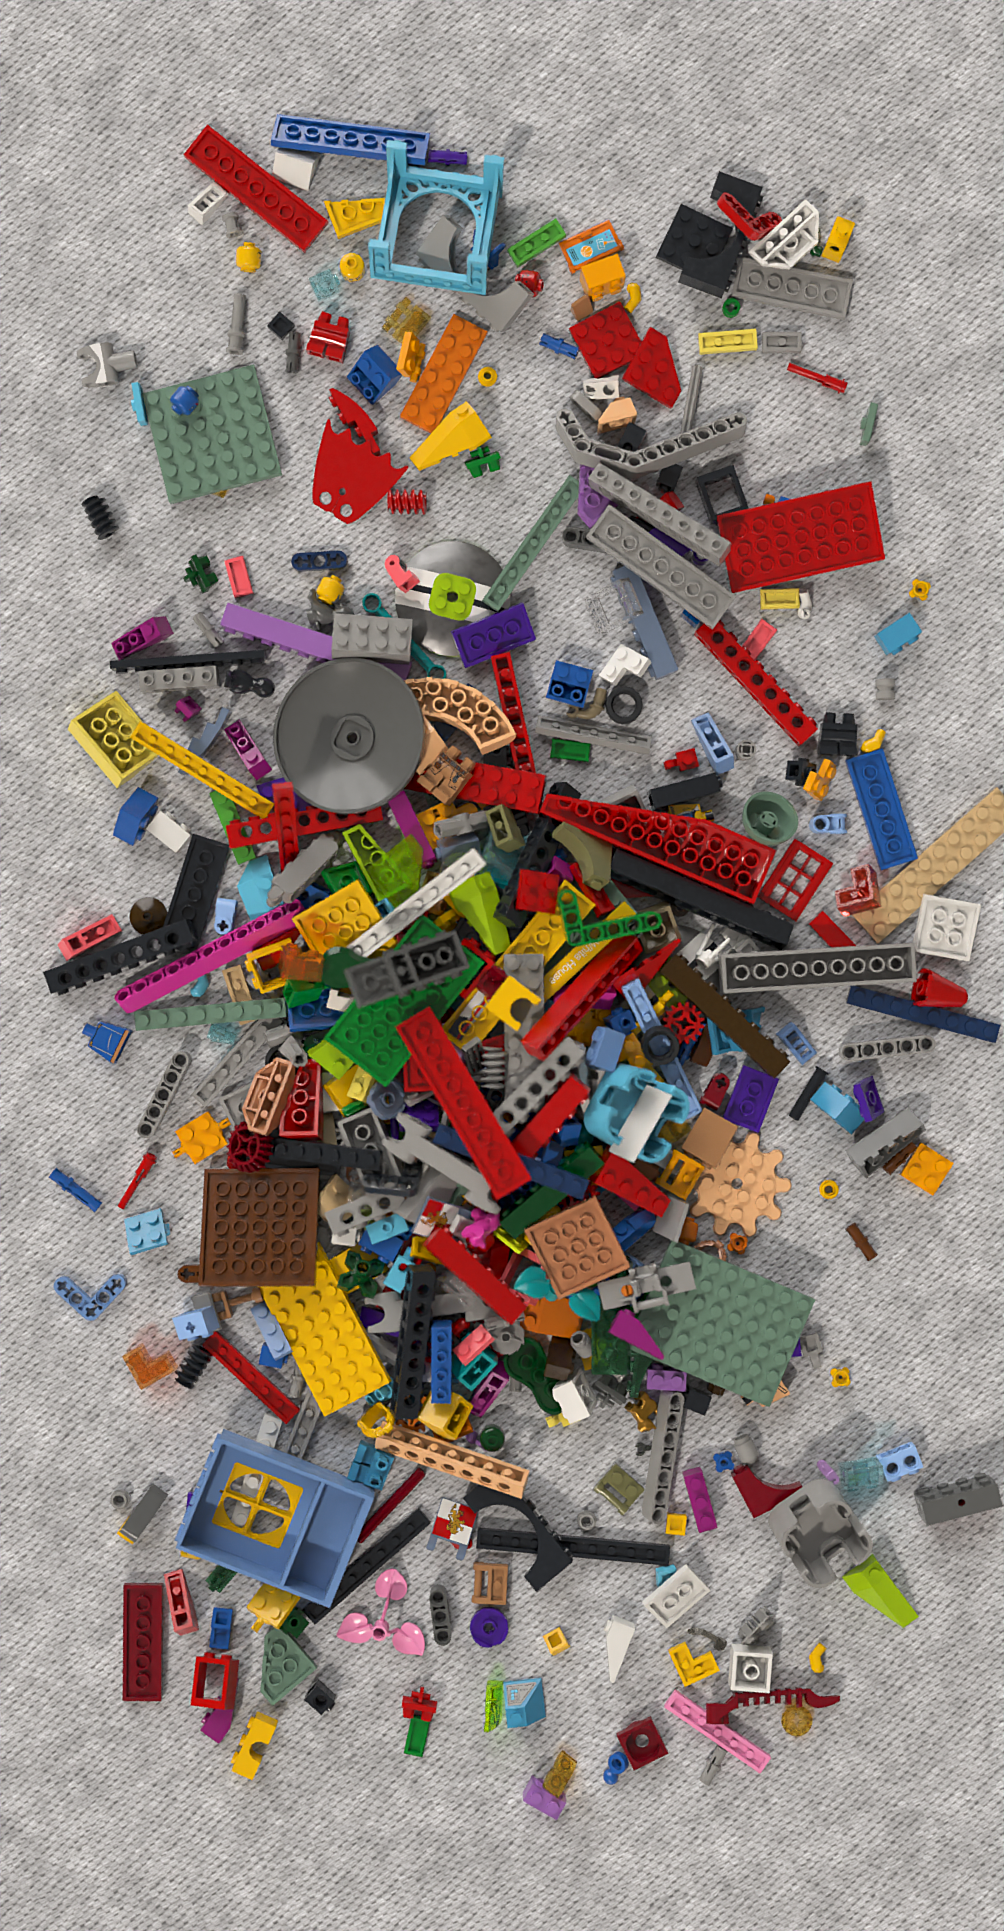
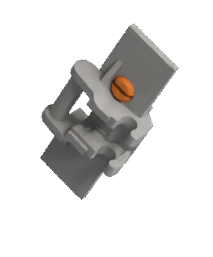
M690 1261L663 1268H656V1263L628 1269L630 1275L597 1283L604 1310L633 1304L635 1313H638V1310L664 1304L668 1306V1295L696 1289ZM663 1276H669L672 1280L671 1284L667 1287L662 1286L660 1283ZM655 1290L656 1292L662 1291L663 1297L636 1303L635 1297L640 1296L642 1293Z

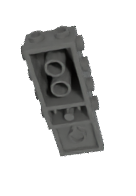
M445 930L435 934L436 937L429 939V936L419 939L417 944L407 943L400 946V950L395 952L394 949L387 950L382 953V957L344 970L358 1009L396 995L399 998L410 995V991L416 989L418 992L428 988L427 984L434 982V985L441 984L449 976L452 979L462 976V971L470 967L456 931L447 933Z

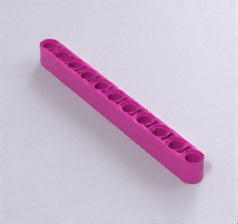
M295 899L292 903H285L120 989L115 994L114 999L126 1013H132L294 929L296 925L292 921V917L306 909L298 899Z

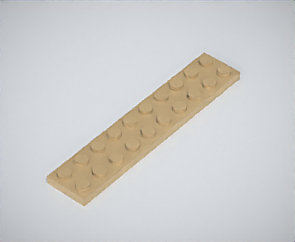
M997 787L993 789L918 856V859L913 860L852 914L855 920L877 944L921 906L923 894L933 896L1004 833V794Z

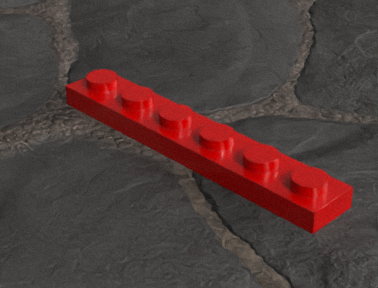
M292 782L272 784L281 873L284 871L285 866L290 861L293 862L299 854Z
M214 1331V1334L202 1344L207 1351L286 1425L300 1411V1408L218 1331Z

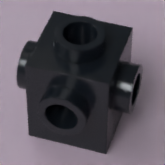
M798 758V761L787 760L785 780L795 782V786L804 787L810 771L817 773V764L810 763V759Z

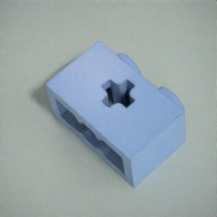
M213 1305L184 1312L172 1318L179 1340L187 1339L192 1341L199 1338L200 1335H202V1338L209 1337L214 1334V1330L220 1328Z

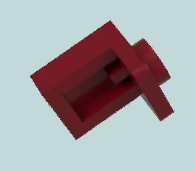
M493 965L475 988L491 1000L508 976L502 968Z

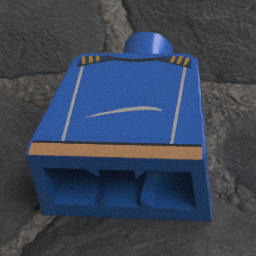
M100 1021L97 1027L87 1023L82 1034L91 1038L88 1044L89 1048L110 1063L115 1064L132 1030Z

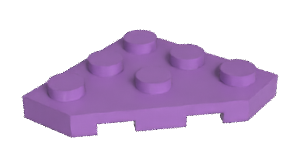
M580 464L577 514L589 528H592L608 505L614 508L619 505L590 488L588 478L595 468Z

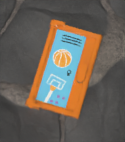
M610 220L558 243L571 274L576 273L575 271L580 270L582 266L624 250V245L618 239Z

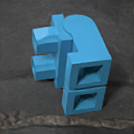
M361 1440L347 1479L362 1482L365 1485L382 1491L394 1460L393 1454L375 1449V1445Z

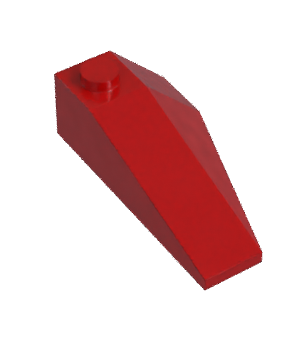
M677 938L656 952L655 955L645 959L639 966L621 975L613 983V986L625 999L626 997L621 987L639 978L645 990L682 942L681 938Z

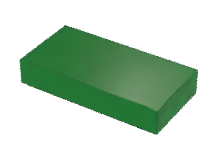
M552 738L550 758L588 763L591 744Z
M414 1714L410 1720L404 1754L423 1757L430 1722L421 1720L420 1715Z

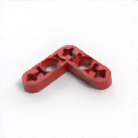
M723 193L717 201L718 207L753 241L765 237L782 221L781 217L772 211L754 219L729 193Z

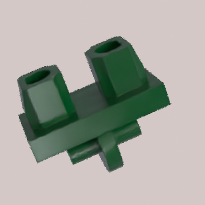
M196 554L191 556V560L188 561L190 567L185 569L187 575L183 578L184 582H191L193 587L199 585L202 594L209 591L210 587L217 584L218 578L214 572L205 574L204 569L210 567V561L207 556L197 557Z

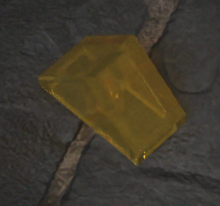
M686 1120L682 1124L668 1121L662 1126L657 1137L672 1144L690 1132L691 1128Z

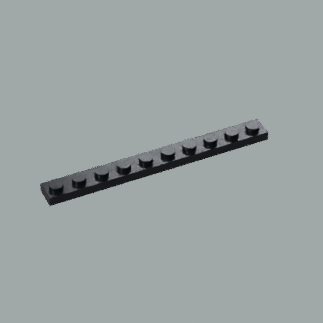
M478 1527L476 1549L537 1554L538 1538L536 1532ZM559 1535L561 1538L560 1543L563 1547L567 1546L573 1553L572 1557L669 1566L670 1544Z

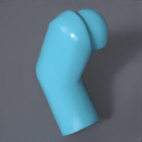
M206 974L197 978L198 982L191 988L190 992L193 997H200L207 990L209 982Z

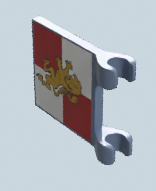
M428 1196L411 1232L429 1237L436 1227H441L442 1229L446 1227L449 1229L457 1214L471 1219V1211H469L468 1207L457 1206ZM453 1235L452 1238H453L456 1242H458V1239H456V1236Z
M442 1497L426 1549L433 1551L439 1538L459 1545L456 1559L462 1561L465 1558L478 1512L474 1513L469 1506Z

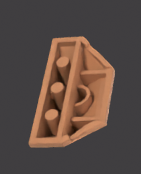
M276 1057L273 1062L256 1072L242 1107L250 1131L268 1136L280 1125L282 1110L285 1109L288 1101L287 1097L295 1083V1066L290 1061Z

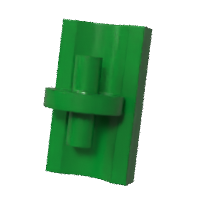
M479 446L476 450L471 451V458L479 456L464 462L472 477L477 478L483 475L480 465L485 463L488 464L490 472L500 470L499 459L501 457L499 452L495 451L483 456L484 453L490 452L488 446L483 448Z

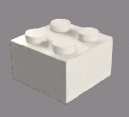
M731 1643L728 1677L731 1690L770 1693L773 1657L770 1646Z

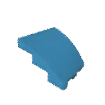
M765 1007L741 1010L746 1014L745 1019L749 1023L753 1021L761 1029L759 1023L761 1014L765 1012ZM707 1018L712 1055L731 1051L742 1052L729 1037Z

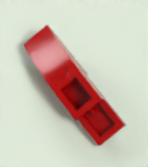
M334 388L329 389L331 396L328 398L333 408L338 407L340 411L338 417L342 424H347L349 428L356 425L354 429L358 437H363L365 442L370 440L372 454L375 456L381 455L380 449L373 438L378 435V429L371 418L350 397Z

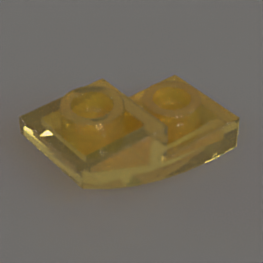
M562 1750L558 1754L553 1768L548 1771L542 1786L558 1798L567 1785L577 1765V1761Z

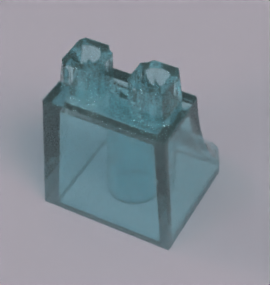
M489 830L480 851L481 857L486 861V865L479 869L475 876L490 872L494 882L507 885L511 878V873L518 863L521 852L513 850L507 853L496 847L491 830Z

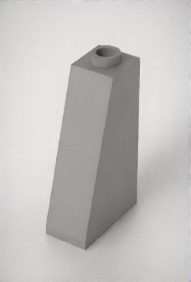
M431 1166L421 1179L418 1193L413 1197H407L396 1214L415 1223L428 1196L449 1203L458 1183Z

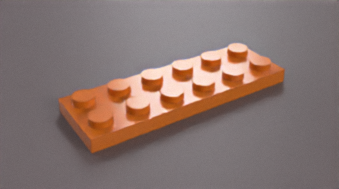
M453 314L410 395L400 418L431 434L443 420L488 331Z

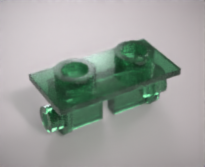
M218 1565L205 1581L209 1584L208 1588L210 1591L215 1592L216 1590L220 1593L238 1572Z

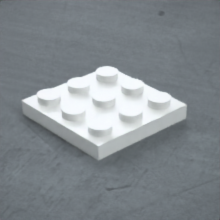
M923 894L913 940L915 952L969 961L981 904Z

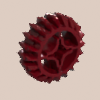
M246 1121L234 1126L235 1131H230L231 1138H227L229 1145L225 1146L229 1149L226 1155L230 1156L229 1162L233 1163L232 1167L246 1173L257 1172L261 1168L266 1167L265 1162H270L269 1155H273L271 1148L275 1147L271 1144L274 1140L270 1136L271 1133L265 1136L253 1132L255 1135L251 1136L250 1133L252 1131L248 1129Z

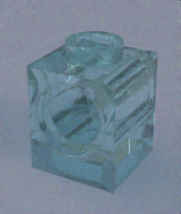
M330 269L309 278L310 285L318 302L339 293V279L336 273L332 275ZM323 282L331 283L327 288L321 287Z

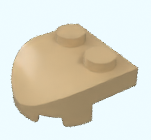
M337 1174L332 1175L323 1190L319 1191V1215L327 1221L325 1212L361 1197ZM345 1213L343 1221L350 1218L353 1214Z

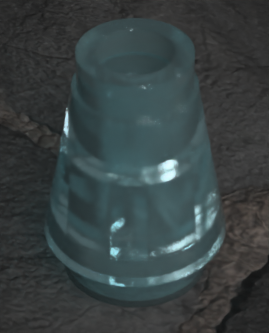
M211 1024L206 1038L210 1039V1042L233 1045L237 1034L219 1024Z

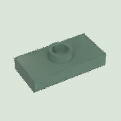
M870 403L866 418L863 417L861 420L860 429H863L859 445L866 446L870 442L878 409L877 403Z

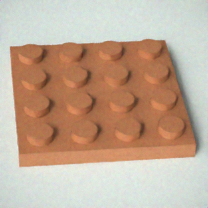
M596 1195L524 1229L558 1299L630 1268V1263Z

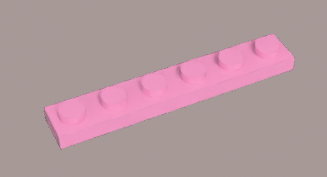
M676 1689L664 1704L667 1710L758 1773L763 1771L771 1759L770 1754L728 1725L706 1724V1710Z

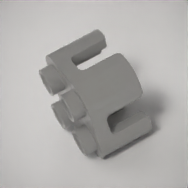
M815 1479L777 1504L769 1514V1527L787 1557L791 1558L801 1577L811 1587L824 1588L837 1580V1576L831 1568L829 1561L839 1553L846 1551L854 1564L859 1565L872 1552L873 1542L871 1537L834 1483L827 1479Z

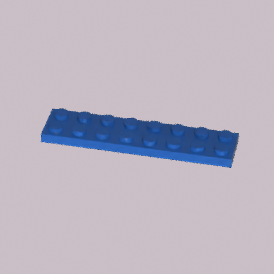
M277 114L271 137V146L387 161V140H399L407 143V163L425 165L430 133Z

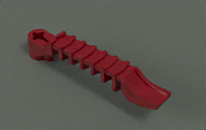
M795 1687L794 1689L774 1688V1690H770V1693L733 1692V1695L724 1703H706V1724H729V1712L739 1708V1703H743V1707H749V1698H753L755 1706H760V1697H764V1704H771L770 1696H775V1704H781V1695H785V1705H792V1695L796 1694V1708H802V1694H804L805 1702L809 1706L824 1708L839 1702L840 1696H818L811 1689Z

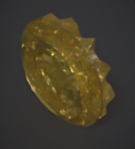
M796 1704L791 1707H787L785 1712L782 1713L781 1723L788 1734L802 1736L810 1730L812 1716L810 1711L803 1705L802 1708H796ZM795 1713H797L798 1717L802 1719L799 1720L798 1727L796 1726L794 1721H791L795 1718Z

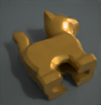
M637 1391L632 1398L638 1400V1403L632 1404L628 1402L624 1408L631 1412L634 1419L637 1420L639 1432H649L652 1429H656V1426L648 1417L653 1412L657 1416L658 1405L645 1391Z

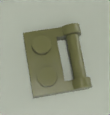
M615 1463L594 1486L593 1490L597 1494L600 1493L618 1509L617 1512L624 1515L645 1488ZM607 1482L627 1499L624 1503L604 1487Z

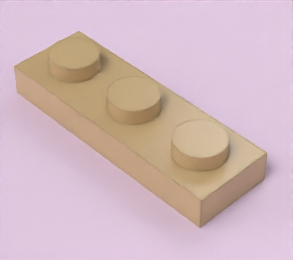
M241 964L222 970L232 1002L252 1001L253 998ZM256 1020L239 1021L241 1026Z

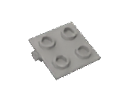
M766 1606L760 1607L754 1614L757 1619L753 1615L751 1616L758 1625L757 1627L750 1620H747L748 1624L745 1623L739 1629L738 1635L744 1639L741 1642L742 1645L754 1644L761 1637L759 1633L773 1625L774 1621L772 1619L775 1615H768L770 1611Z

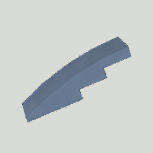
M222 707L215 725L207 722L201 739L193 737L187 750L203 758L222 733L232 712ZM179 768L178 773L182 775L187 774V772Z

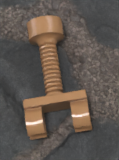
M260 1287L252 1288L251 1294L228 1299L226 1290L211 1294L214 1302L223 1300L225 1310L217 1313L220 1321L233 1316L232 1306L252 1300L256 1303L264 1301Z

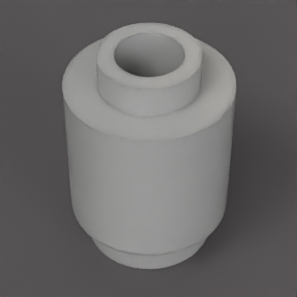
M577 1331L571 1336V1346L580 1357L588 1358L594 1354L596 1345L587 1333Z
M748 1434L736 1437L733 1440L735 1443L734 1447L741 1462L747 1465L756 1462L759 1453L752 1438Z

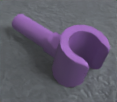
M474 1431L466 1435L469 1443L476 1444L485 1450L481 1446L480 1441L476 1439L478 1436L477 1432Z

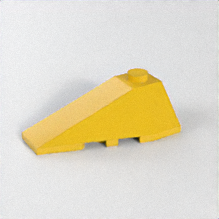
M466 401L446 416L410 456V460L420 471L440 463L445 457L451 455L452 457L459 456L458 452L469 449V451L474 450L492 437L475 410Z

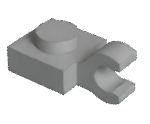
M815 1332L800 1337L804 1358L810 1356L814 1369L822 1367L818 1353L823 1352L818 1334Z

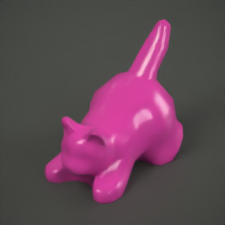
M476 1208L471 1211V1216L474 1220L473 1224L465 1227L461 1235L464 1238L469 1237L474 1247L480 1246L485 1248V1238L501 1225L499 1213L489 1212L487 1214L483 1209Z

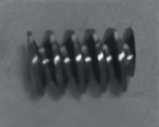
M92 496L85 499L81 505L85 508V513L88 514V520L92 522L91 526L95 528L94 532L98 535V540H103L112 536L119 529V526H112L116 519H109L113 513L111 511L106 512L109 508L108 504L102 505L106 498Z
M192 1344L195 1351L187 1352L191 1358H183L187 1364H179L182 1371H175L178 1375V1378H175V1380L188 1389L194 1388V1383L199 1380L198 1376L203 1374L202 1370L207 1368L206 1363H210L211 1357H213L205 1348Z

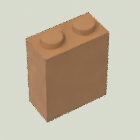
M704 1108L681 1149L684 1151V1155L692 1160L694 1158L700 1160V1164L710 1170L713 1167L716 1169L739 1128L737 1125Z

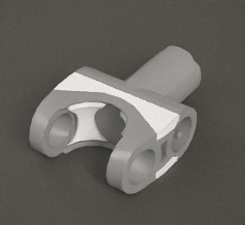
M109 342L92 344L77 350V358H90L96 362L95 371L88 375V377L81 379L82 386L117 385L119 383L117 372L137 368L134 351L114 354L113 345Z

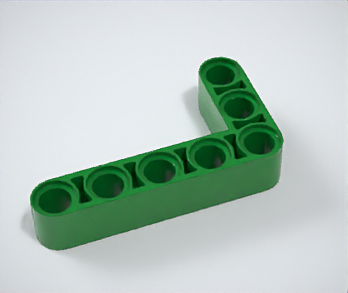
M564 889L557 895L565 939L572 946H582L659 928L662 923L660 914L647 911L583 925L576 894L571 890ZM565 893H569L572 897L571 902L568 904H564L562 901V896ZM570 912H573L576 916L573 923L566 921V916ZM650 915L656 917V923L652 926L647 923ZM631 919L637 921V927L633 930H630L628 927V922ZM613 923H616L618 926V931L615 934L609 932V926ZM596 927L599 930V935L596 938H591L589 932L592 928ZM573 932H578L580 939L573 943L570 940V936Z

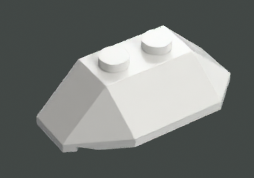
M805 199L749 251V254L761 266L790 270L818 244L819 211Z

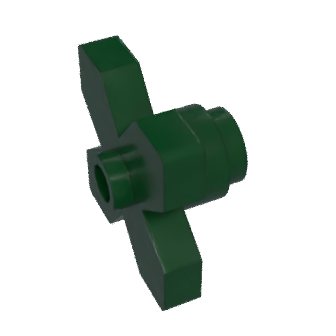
M348 1251L344 1264L349 1269V1272L340 1275L337 1288L349 1291L358 1285L362 1296L374 1299L378 1285L373 1278L382 1275L385 1263L376 1258L368 1262L362 1260L359 1253Z

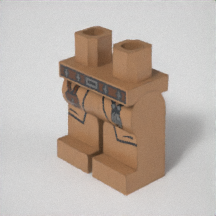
M455 746L450 747L446 753L442 751L427 772L417 780L448 806L453 803L468 780L471 779L473 776L471 772L476 765L468 757L459 764L456 760L462 752Z

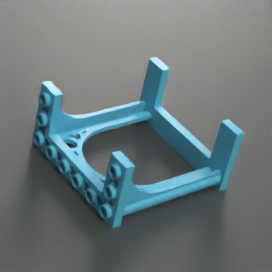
M387 140L388 186L378 240L369 239L370 278L486 295L488 262L499 198L502 199L504 157L485 155L483 177L477 175L470 176L458 172L450 173L438 169H424L419 166L410 167L407 164V143L399 140ZM406 185L417 186V192L409 191ZM429 193H445L460 199L469 207L475 218L476 233L472 254L468 253L467 275L392 264L399 220L402 212L411 201ZM471 194L481 195L476 201L468 199ZM480 205V210H477L475 207Z

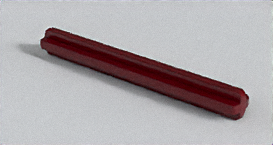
M417 1468L363 1525L357 1539L359 1543H363L426 1475L424 1470Z

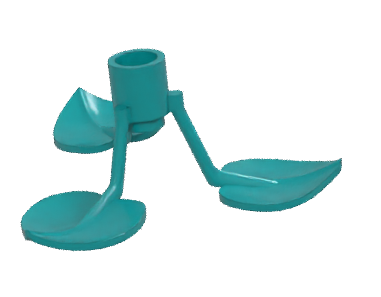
M534 1266L525 1269L514 1285V1289L533 1298L540 1299L545 1297L548 1301H555L558 1298L550 1280L546 1279L545 1271L539 1267ZM583 1288L577 1293L574 1292L568 1295H573L569 1299V1306L574 1313L590 1321H598L600 1319V1300L594 1291Z

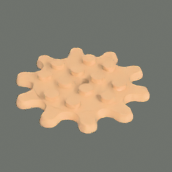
M750 1131L741 1143H735L732 1140L716 1169L712 1167L710 1170L704 1168L692 1188L697 1191L698 1199L690 1206V1214L694 1217H700L705 1213L711 1214L714 1217L713 1232L716 1235H724L729 1225L736 1223L741 1226L744 1235L752 1237L757 1232L756 1219L759 1216L765 1215L771 1220H778L781 1217V1209L775 1205L774 1197L777 1193L790 1191L792 1187L789 1179L780 1178L775 1173V1167L783 1161L784 1155L778 1149L772 1150L770 1153L761 1152L758 1147L760 1135L755 1131ZM694 1158L699 1164L701 1163L700 1160ZM735 1178L742 1180V1186L739 1189H734L731 1185Z

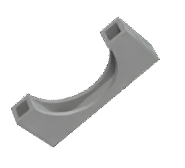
M442 215L415 254L419 257L420 263L426 267L429 266L432 270L459 274L455 260V248L463 228L449 215ZM514 281L508 289L492 296L451 290L454 293H459L462 296L461 300L466 305H472L479 317L482 319L486 318L490 322V327L496 332L507 331L534 295L521 281Z

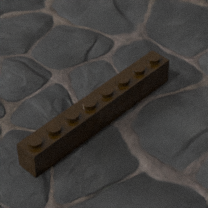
M675 954L659 972L772 1079H775L791 1062L787 1059L789 1055L781 1048L778 1050L773 1045L775 1042L768 1035L764 1037L759 1032L761 1030L759 1026L753 1021L749 1023L745 1019L746 1014L739 1008L735 1010L730 1005L732 1001L727 996L723 995L721 997L716 992L718 988L709 981L707 983L702 979L704 975L697 968L692 969L687 965L689 961L682 954L680 956Z

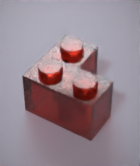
M870 864L851 868L853 886L835 891L837 909L844 916H849L882 907L876 871Z

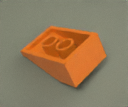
M567 1296L562 1299L557 1298L555 1301H548L543 1297L538 1300L536 1306L528 1304L527 1308L523 1311L525 1320L520 1321V1326L524 1330L571 1338L575 1332L581 1331L583 1318L572 1311Z

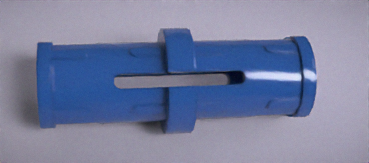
M543 333L539 343L540 346L554 350L556 354L561 353L574 360L576 359L579 347L564 342V339H556Z

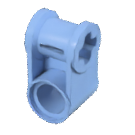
M847 814L816 816L810 820L809 828L813 833L846 834L845 818ZM817 819L823 822L821 830L815 826Z
M217 898L214 924L217 933L225 935L233 931L237 910H235V907L237 908L238 905L237 900ZM225 922L229 927L225 928L223 932V929L219 928V926Z

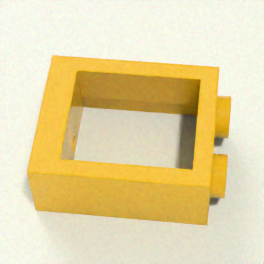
M291 938L246 954L248 959L245 961L248 972H253L255 977L252 978L255 989H260L261 994L284 986L288 975L304 973ZM286 948L294 971L263 983L254 959Z

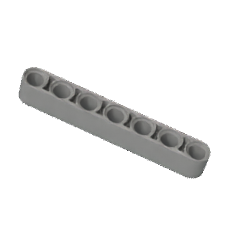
M662 1390L659 1397L655 1422L656 1429H654L642 1505L643 1516L654 1524L664 1522L667 1515L684 1407V1396L678 1391Z

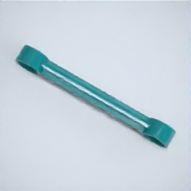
M369 593L364 596L362 605L367 613L374 614L377 617L393 618L383 608L381 598L377 594ZM371 597L378 599L379 606L377 609L368 610L365 606L367 599ZM411 638L410 655L427 672V677H430L431 670L441 669L444 673L442 679H446L447 674L444 667L435 665Z

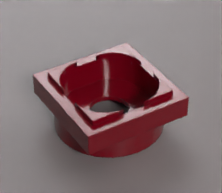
M651 1716L644 1720L635 1721L628 1725L626 1729L616 1733L634 1771L669 1754ZM643 1734L648 1737L649 1742L645 1747H639L635 1743L638 1735Z

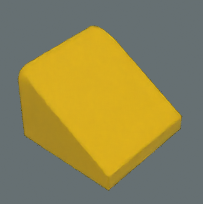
M560 1627L543 1636L553 1656L570 1647Z

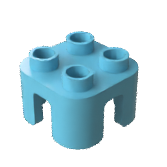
M618 1063L614 1072L606 1071L585 1110L584 1124L588 1132L610 1146L612 1144L620 1146L623 1137L618 1134L646 1085L672 1095L637 1156L638 1159L654 1163L662 1160L671 1148V1143L657 1137L666 1120L679 1124L684 1123L690 1109L689 1099L679 1088L655 1080L656 1074L652 1071Z

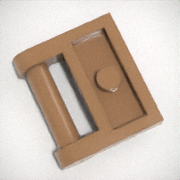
M474 1562V1595H472L471 1602L476 1604L506 1605L508 1564ZM482 1571H488L487 1596L481 1595Z

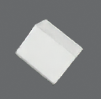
M279 147L275 153L272 176L280 182L309 191L321 154L313 151Z

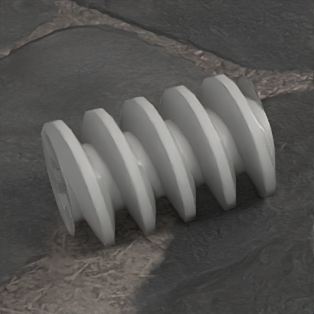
M483 1047L488 1053L482 1055L487 1061L482 1062L481 1065L487 1067V1069L481 1070V1073L485 1074L486 1077L480 1078V1081L485 1083V1085L480 1087L503 1088L504 1084L499 1081L504 1080L505 1076L500 1073L505 1072L506 1068L501 1065L506 1064L507 1061L501 1057L507 1056V1052L503 1051V1048Z

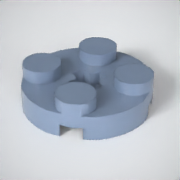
M391 1081L387 1087L383 1086L380 1082L375 1083L371 1087L366 1099L373 1113L381 1120L396 1118L397 1114L403 1112L405 1108V1103L403 1104L404 1091L395 1081ZM386 1096L389 1097V1099H388L389 1104L385 1102V1099H384V1098H385Z

